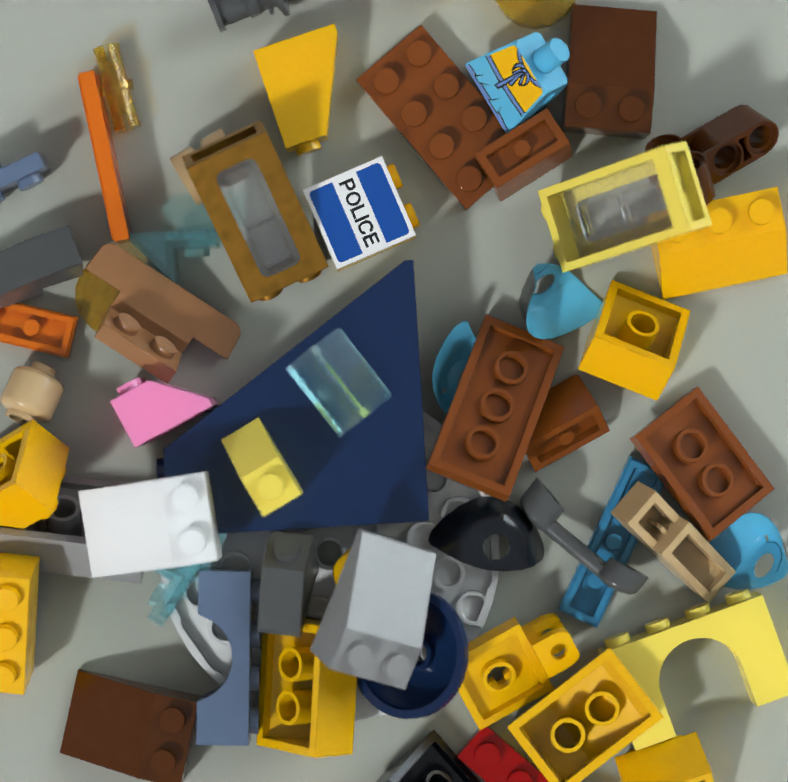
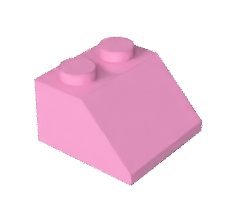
M139 377L118 387L116 390L119 397L110 401L135 448L145 446L219 406L214 397L160 381H146L144 377L141 379Z

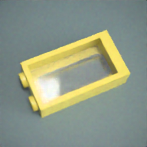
M687 141L663 145L538 191L541 201V212L547 221L554 243V255L560 263L562 273L587 267L712 226Z

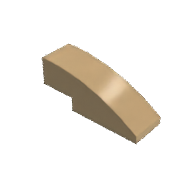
M639 481L635 483L610 512L650 553L700 598L708 602V604L736 573L689 521L680 517L655 490Z

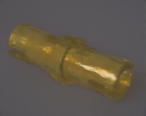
M109 43L107 45L111 62L107 61L103 45L94 48L92 51L103 85L100 86L102 97H107L114 124V132L120 133L126 132L122 117L123 113L127 115L130 130L140 127L141 122L138 119L131 94L134 85L132 79H127L120 52V44Z

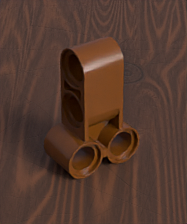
M738 105L682 138L674 134L660 135L653 138L646 145L645 152L663 145L687 141L706 205H708L715 197L714 184L770 152L777 143L779 129L774 122L750 106ZM657 175L652 176L655 187L661 190Z

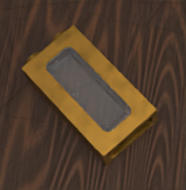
M261 120L182 156L190 178L251 303L257 300H271L277 297L283 291V288L297 281L299 283L309 282L321 274V270L329 267Z

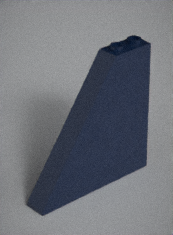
M414 260L403 261L163 449L164 458H157L156 462L157 479L209 470L219 534L429 521ZM258 417L304 491L300 496L265 517L262 516L242 483L221 439Z

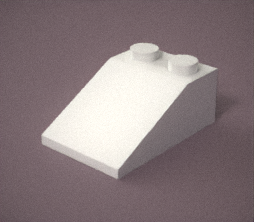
M209 470L78 491L92 578L218 561L222 557Z

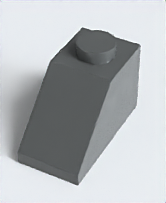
M278 531L270 532L261 566L258 632L301 637L319 566L313 535Z

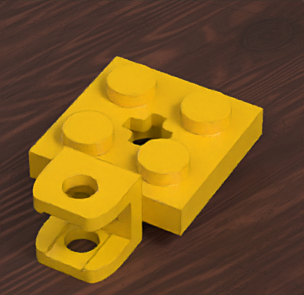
M544 614L523 626H520L514 616L468 642L467 671L458 692L479 730H482L554 690L549 679L576 663L580 653L557 614ZM547 629H553V630H551V631H549V632H547V633H545V634L542 635V633H543L545 630H547ZM565 648V651L562 655L554 656ZM497 666L507 667L502 671L504 676L502 679L496 681L494 677L487 678L493 668Z

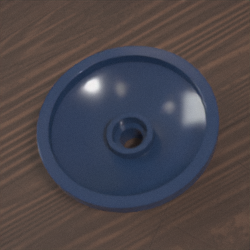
M430 592L422 648L426 647L427 656L423 660L420 652L406 689L357 677V684L366 699L378 710L392 717L418 719L438 712L453 699L464 680L469 656L465 628L454 608L436 593Z

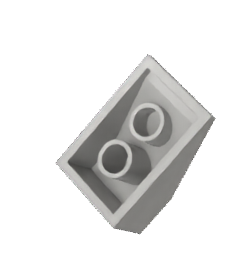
M359 528L310 651L331 670L405 690L422 650L436 553Z

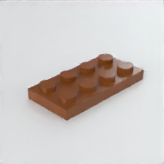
M420 25L356 79V81L462 207L468 210L494 187L475 159L474 154L506 133L487 101L425 28Z
M486 314L425 469L506 502L512 492L565 347L547 339L543 340L533 337L526 330Z

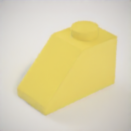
M259 417L221 439L242 483L263 517L304 492Z

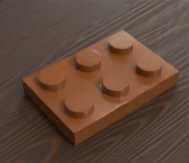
M699 387L690 390L629 438L707 541L713 540L775 489Z

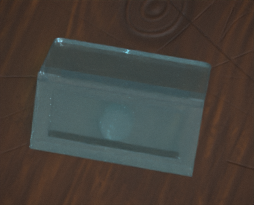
M337 328L313 345L286 368L339 438L392 397L385 384L340 328Z

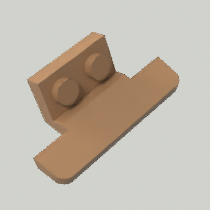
M109 243L101 246L88 262L85 269L119 290L102 316L94 338L167 384L177 372L181 355L192 338L228 360L241 333L240 327L235 321L116 244Z

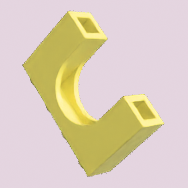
M748 589L736 590L724 596L726 602L710 607L708 602L701 603L684 610L686 617L672 622L669 621L668 617L659 618L645 624L646 631L630 637L628 631L604 639L606 646L598 648V654L600 655L610 647L664 716L631 742L636 751L676 737L661 695L659 677L661 667L668 654L685 641L696 638H709L725 644L735 657L750 701L757 707L788 696V663L762 594L756 591L750 593Z

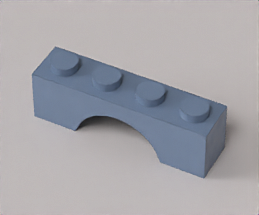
M202 567L198 571V615L213 621L225 633L232 650V666L227 679L213 691L201 695L197 701L196 745L249 746L251 734H259L260 709L252 708V691L260 690V665H252V648H260L261 632H258L257 628L258 622L253 621V604H259L261 578H253V568Z

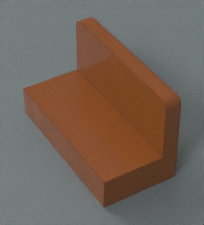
M547 108L474 154L475 159L494 186L495 194L500 201L510 197L572 157L569 140Z
M579 375L571 376L548 391L526 451V456L535 472L610 431L598 404Z

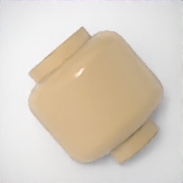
M36 361L32 362L31 367H15L0 399L1 404L6 409L5 415L21 425L32 419L37 423L49 422L64 392L63 385L54 377L56 371L50 366Z

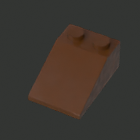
M572 4L568 43L570 56L566 66L568 84L564 89L561 130L563 132L645 139L651 133L655 90L657 11Z
M78 669L60 753L138 779L152 782H183L197 725V701L201 695Z

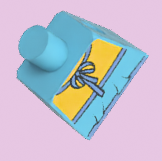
M534 32L471 60L465 66L505 133H508L543 111L567 86L568 78L560 65L569 59L570 53L567 45L561 39L552 38L546 43L540 33Z

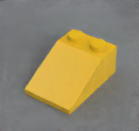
M609 647L514 719L507 728L548 782H580L664 716Z

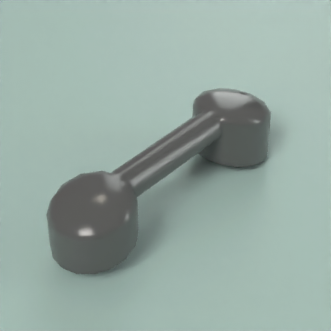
M536 478L521 496L520 505L528 520L611 589L633 595L649 579L645 574L617 559L610 557L607 561H604L558 523L557 519L562 515L564 509L539 478Z

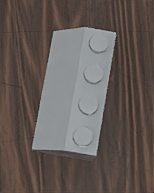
M64 476L57 497L58 506L50 517L45 520L40 519L24 529L0 526V552L40 556L39 572L92 578L78 491L126 483ZM144 571L94 578L141 584Z

